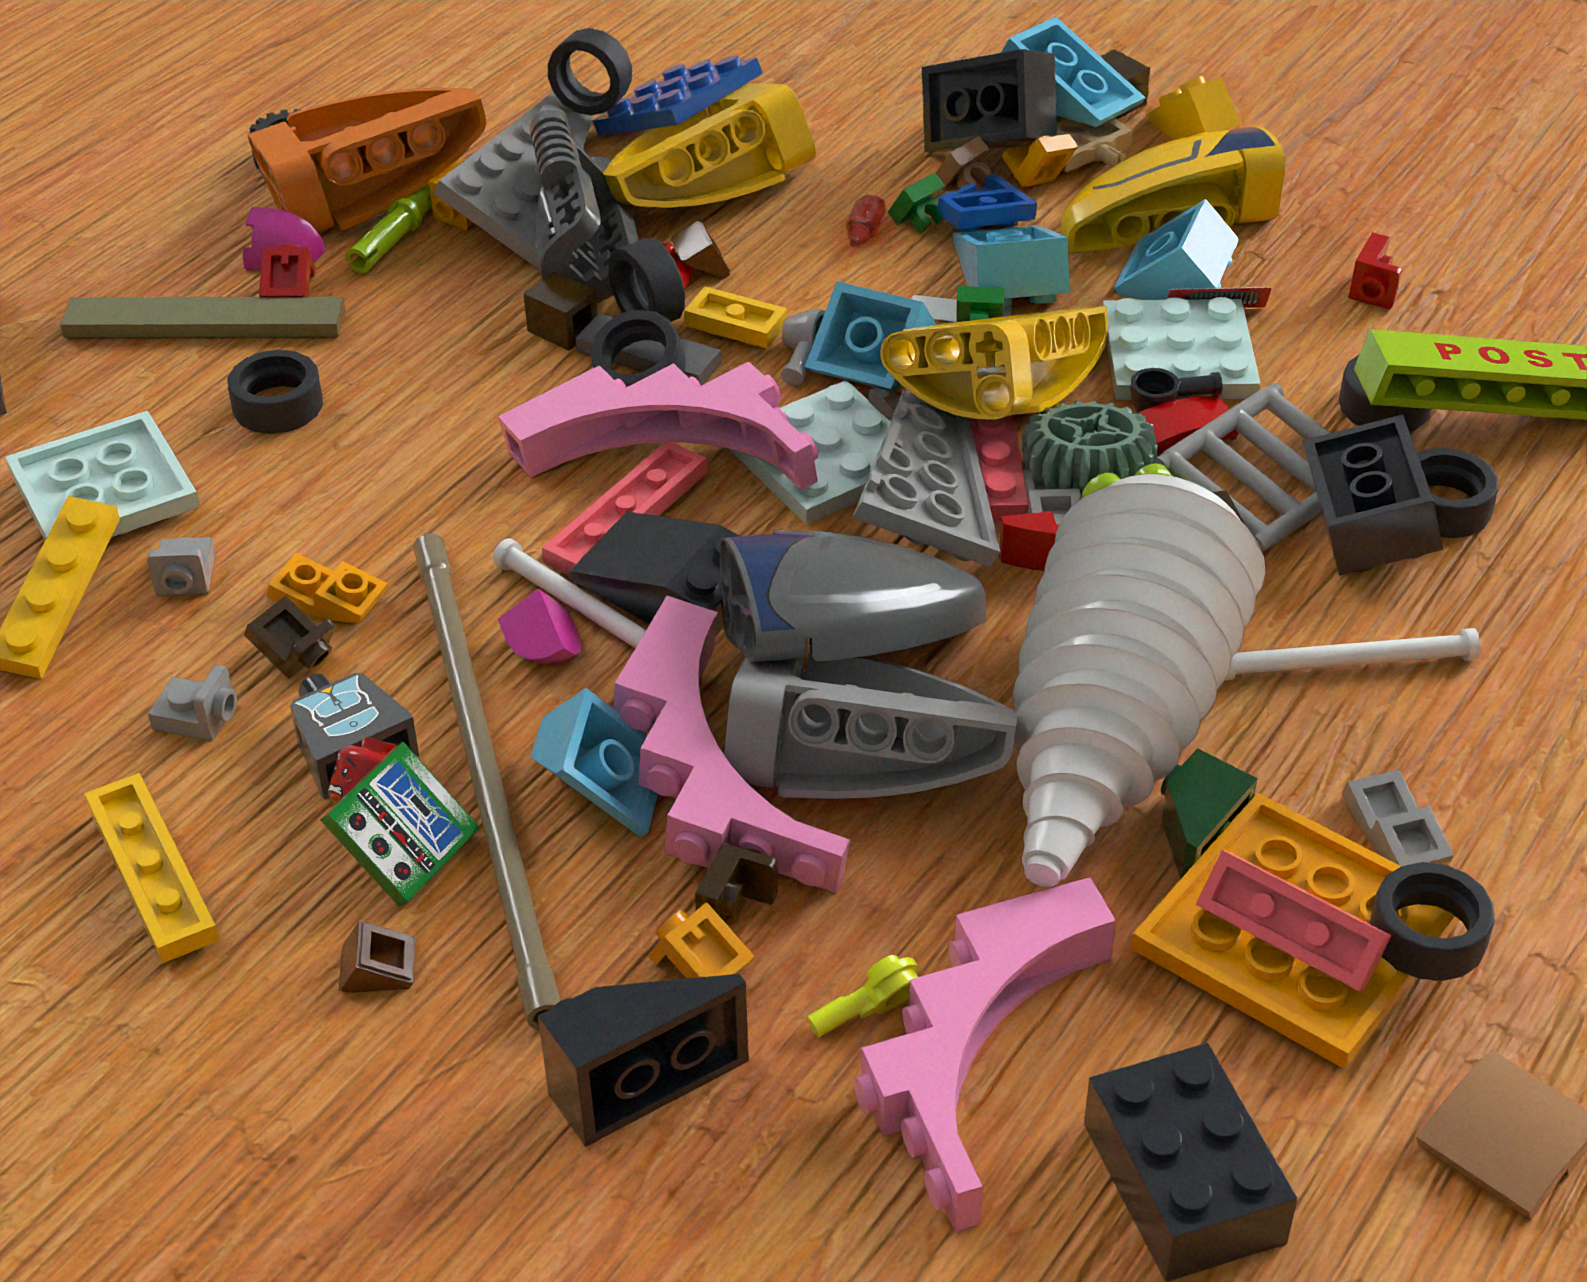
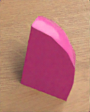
M251 208L246 220V226H252L251 247H243L244 269L261 270L263 247H278L282 244L308 247L313 262L318 260L326 251L318 232L309 222L296 214L279 209Z
M539 588L498 618L507 643L517 655L540 664H555L567 661L581 653L582 643L569 610Z

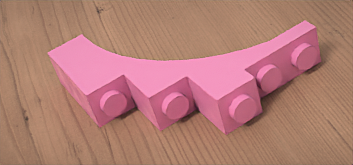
M746 362L702 386L695 377L688 378L674 363L628 387L625 386L621 379L617 378L614 380L599 365L498 416L508 453L531 478L557 465L591 453L622 446L665 442L668 440L671 442L713 445L755 456L775 465L801 491L818 482L815 466L818 451L813 440L807 433H800L789 423L784 412L778 407V402L781 401V393L776 382L770 375L764 376L750 362Z
M666 596L615 682L613 709L620 713V717L634 730L649 733L640 748L638 785L651 789L659 795L676 798L667 815L664 853L676 856L686 863L698 864L709 868L722 843L743 849H752L763 855L775 858L778 861V873L794 878L807 886H816L836 893L844 877L850 840L793 820L751 788L731 766L718 747L707 724L699 691L701 676L714 651L718 612Z
M1091 877L957 914L955 941L950 942L948 946L952 968L910 979L909 1006L902 1009V1017L907 1034L861 1048V1075L854 1077V1088L863 1113L873 1112L883 1136L897 1131L902 1132L903 1140L910 1156H920L927 1170L924 1173V1178L932 1205L936 1210L945 1209L955 1232L980 1225L983 1186L957 1134L956 1109L961 1088L972 1062L987 1038L1002 1020L1023 1001L1047 985L1073 972L1111 960L1116 920Z

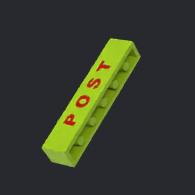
M1370 329L1354 367V371L1371 405L1587 420V346Z

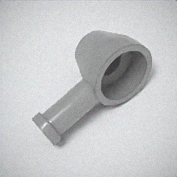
M807 310L789 316L784 320L782 340L785 346L794 350L789 363L784 366L781 372L782 379L789 385L799 386L805 379V364L825 310Z

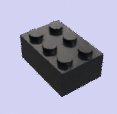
M1208 1043L1089 1077L1084 1126L1165 1282L1288 1244L1298 1198Z

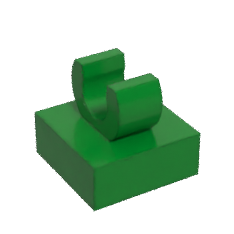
M934 172L904 188L887 213L897 225L910 219L913 227L922 233L931 223L925 213L929 214L936 224L943 220V217L937 213L938 199L936 198L945 185Z
M958 286L956 322L1003 317L1005 288Z

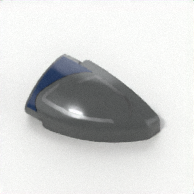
M773 530V534L727 537L722 538L720 542L721 605L725 635L751 662L804 658L806 638H810V653L812 658L818 662L882 654L950 638L971 630L986 621V595L984 586L979 579L931 555L897 544L853 535L797 530Z

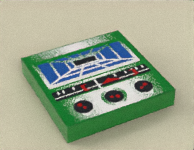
M404 742L394 747L380 763L320 819L398 906L407 903L480 828Z

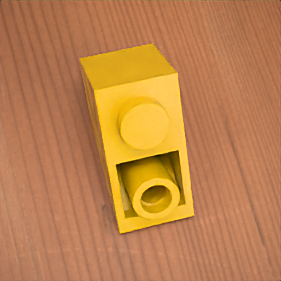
M1203 76L1181 84L1179 86L1180 89L1158 99L1160 106L1146 114L1151 124L1173 140L1199 133L1229 130L1241 124L1222 77L1205 82Z

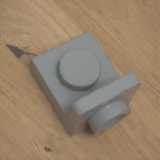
M212 537L161 539L159 549L149 551L147 562L156 596L208 594L215 558Z
M215 665L204 683L172 677L148 713L152 729L213 741L223 723L232 718L237 704V694L232 689L227 667Z

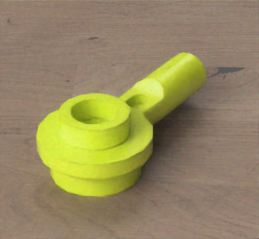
M890 955L881 959L868 970L866 976L869 980L864 987L846 997H839L806 1016L811 1029L820 1038L857 1015H860L861 1018H866L874 1012L882 1014L907 1002L910 993V979L918 977L919 967L912 957L899 959L897 955Z

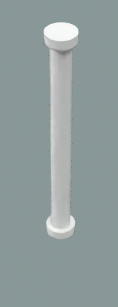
M507 538L496 547L493 553V562L496 566L505 571L514 570L634 648L637 647L646 632L644 628L522 552V546L513 539Z
M1475 628L1462 629L1459 635L1238 652L1231 659L1229 675L1225 681L1234 680L1235 674L1461 656L1464 661L1478 660L1480 656V638Z

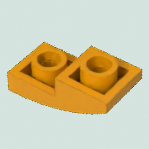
M295 553L268 584L267 598L278 602L284 596H287L305 614L323 619L329 618L332 621L360 623L387 591L388 583L344 561L333 571L307 557Z

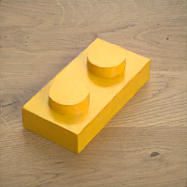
M706 286L701 289L684 310V326L767 349L782 331L784 320L787 318V308Z

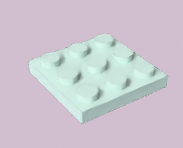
M1217 297L1201 300H1184L1181 298L1136 300L1124 298L1121 300L1103 301V306H1107L1108 341L1106 345L1115 400H1132L1130 393L1131 378L1137 371L1145 368L1165 369L1175 374L1177 378L1210 375L1211 372H1219L1223 384L1222 395L1219 396L1221 399H1246L1260 390L1261 383L1242 299ZM1179 397V398H1177V400H1178V399H1183V398H1189V397Z
M846 380L781 407L780 409L786 415L789 423L800 433H807L818 451V458L815 460L818 482L802 491L775 465L755 456L729 449L807 525L859 502L890 421Z
M148 411L5 456L9 472L44 540H46L68 496L117 506L120 521L112 537L129 533L134 529L166 518L176 517L181 513L200 507L197 491Z

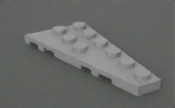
M553 92L441 178L433 192L434 195L539 270L535 237L539 191L542 183L529 126L531 120L536 114L545 110L564 111L567 115L572 139L583 150L593 116L576 113L566 107Z
M904 387L852 518L902 535L917 545L927 544L947 551L959 560H972L991 567L1000 553V548L969 418L940 410L919 399Z

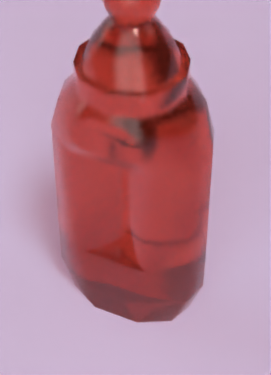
M865 195L856 200L845 224L851 247L857 248L860 244L866 243L876 235L887 211L885 201L879 196Z

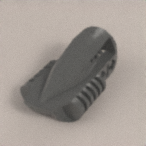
M545 110L536 114L529 126L542 183L539 191L535 237L542 280L556 272L595 290L597 303H600L614 296L609 280V259L612 252L620 247L639 241L633 209L631 205L621 204L610 192L603 172L612 160L602 156L589 157L573 141L566 113L561 110Z

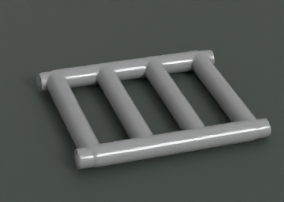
M1272 383L1260 389L1153 460V464L1164 465L1174 477L1200 485L1211 492L1224 491L1187 461L1203 451L1282 514L1272 523L1266 525L1231 497L1245 525L1258 541L1262 552L1273 547L1322 512L1308 461L1255 421L1253 417L1267 409L1305 439L1330 433L1284 398L1283 389L1277 383ZM1236 430L1312 490L1314 494L1299 503L1220 439Z

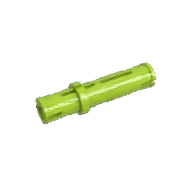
M429 183L409 197L393 201L388 208V213L353 247L347 250L345 254L346 261H350L357 254L359 255L349 264L354 271L362 274L369 272L372 266L407 232L411 230L413 232L421 225L422 217L432 208L431 198L428 200L430 196Z

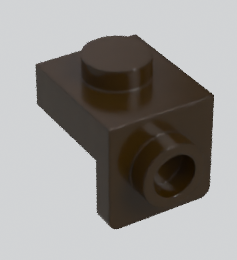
M284 596L249 623L244 636L290 679L304 667L309 671L315 669L329 656L333 649L329 643L336 625L328 618L317 626L287 596Z

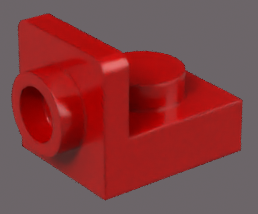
M1374 232L1371 233L1355 261L1348 298L1387 309L1393 308L1398 294L1402 269L1392 265L1393 257L1386 255L1390 237Z
M294 244L263 247L259 297H308L310 277H315L316 269L309 248Z

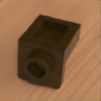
M722 843L695 892V911L707 902L720 918L727 923L729 917L736 919L739 916L745 898L772 905L778 894V861L756 850L743 849Z

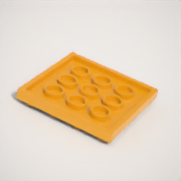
M1257 793L1133 932L1131 950L1341 1068L1346 1069L1415 977L1396 970L1381 957L1365 991H1358L1195 904L1221 851L1224 850L1251 862L1370 924L1378 888L1387 875L1401 866ZM1417 904L1402 907L1396 911L1399 919L1410 929L1428 937L1446 938L1459 922V919L1452 913L1436 906Z

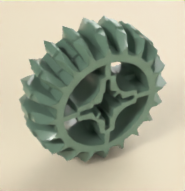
M1076 400L1074 404L1070 405L1057 403L1055 409L1046 407L1040 414L1031 416L1029 424L1025 426V435L1022 436L1021 451L1023 452L1025 470H1031L1032 480L1038 483H1045L1047 489H1080V494H1082L1090 480L1098 475L1114 473L1121 480L1134 476L1142 467L1153 464V460L1157 457V444H1155L1156 435L1154 434L1153 425L1146 422L1145 416L1133 414L1132 409L1128 407L1117 408L1112 402L1104 405L1097 404L1095 400L1091 403H1081Z

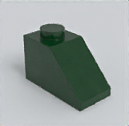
M1198 748L1182 766L1177 764L1173 771L1165 776L1161 786V794L1165 796L1162 823L1180 879L1255 796L1258 779Z

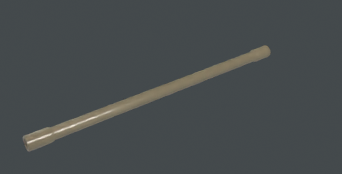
M428 533L416 539L414 542V552L420 577L426 586L519 971L518 985L527 1022L532 1028L540 1029L538 1015L550 1010L561 1000L554 972L548 965L450 578L451 568L444 540L437 534Z

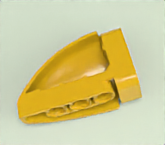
M746 83L708 106L709 116L706 109H703L678 125L649 129L618 153L604 170L603 175L610 192L621 204L671 208L720 202L750 194L784 181L785 174L812 161L816 157V147L797 96L790 87L784 84Z

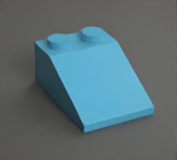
M1057 17L1010 37L1001 51L1002 53L1028 49L1055 54L1057 116L1097 127L1142 104L1145 99L1135 87Z
M1040 225L977 230L974 232H953V242L967 285L1005 288L1004 307L1012 305V298L1029 297V303H1051L1057 301L1056 294L1070 293L1068 237Z

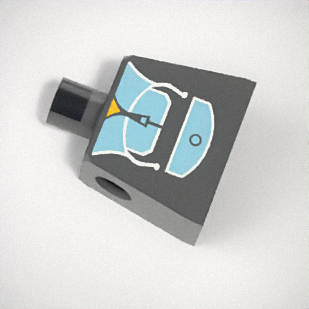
M353 673L333 683L324 674H313L301 683L299 687L300 697L292 702L290 709L299 746L319 793L324 800L330 798L328 788L339 751L349 745L361 747L364 736L395 745L404 742L417 757L419 756L413 716L364 674Z

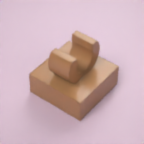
M979 136L951 152L935 172L945 185L943 189L955 182L959 190L962 186L969 183L978 185L973 178L977 180L981 187L985 185L986 176L992 174L987 165L980 162L989 148Z

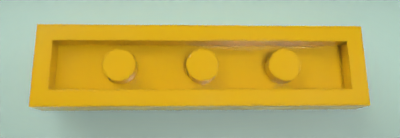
M71 496L67 497L0 628L1 671L42 680L120 521L117 506Z
M140 773L84 793L91 815L161 963L163 964L220 941L216 925Z

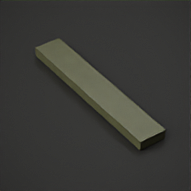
M343 297L70 298L60 326L63 338L339 337L345 306Z

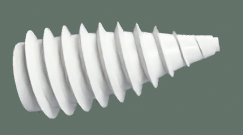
M1158 474L1127 477L1112 483L1108 487L1086 495L1069 509L1060 522L1056 532L1055 544L1047 557L1045 573L1037 586L1034 600L1035 605L1027 619L1026 639L1022 644L1019 654V675L1013 690L1014 708L1016 711L1014 716L1018 717L1014 745L1018 752L1017 773L1025 789L1022 800L1025 814L1028 817L1027 827L1023 836L1025 846L1022 864L1025 867V876L1039 886L1052 887L1057 885L1060 880L1065 879L1084 848L1094 843V834L1100 827L1118 822L1123 815L1124 807L1133 806L1144 801L1151 794L1154 781L1164 778L1173 771L1178 763L1180 751L1188 747L1196 738L1200 721L1211 711L1216 701L1217 689L1229 675L1231 659L1240 649L1244 637V628L1249 624L1254 613L1256 595L1263 585L1266 573L1265 560L1258 541L1247 526L1240 521L1236 513L1217 495L1200 485L1181 478Z

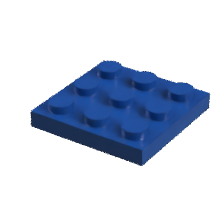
M738 55L724 58L715 63V65L712 64L711 60L701 61L686 69L685 64L676 65L662 72L664 79L659 82L656 80L636 87L633 90L635 96L630 99L628 97L621 98L606 113L592 120L598 136L675 126L763 74L757 58L739 60Z

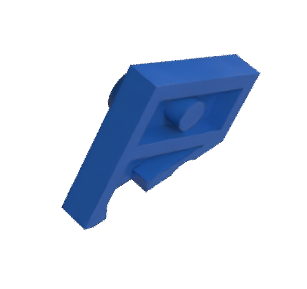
M990 174L986 176L985 187L977 190L976 184L969 183L962 186L960 190L950 191L939 196L937 213L951 223L956 230L974 232L979 230L980 226L1014 227L1020 221L1035 220L1037 202L997 174Z

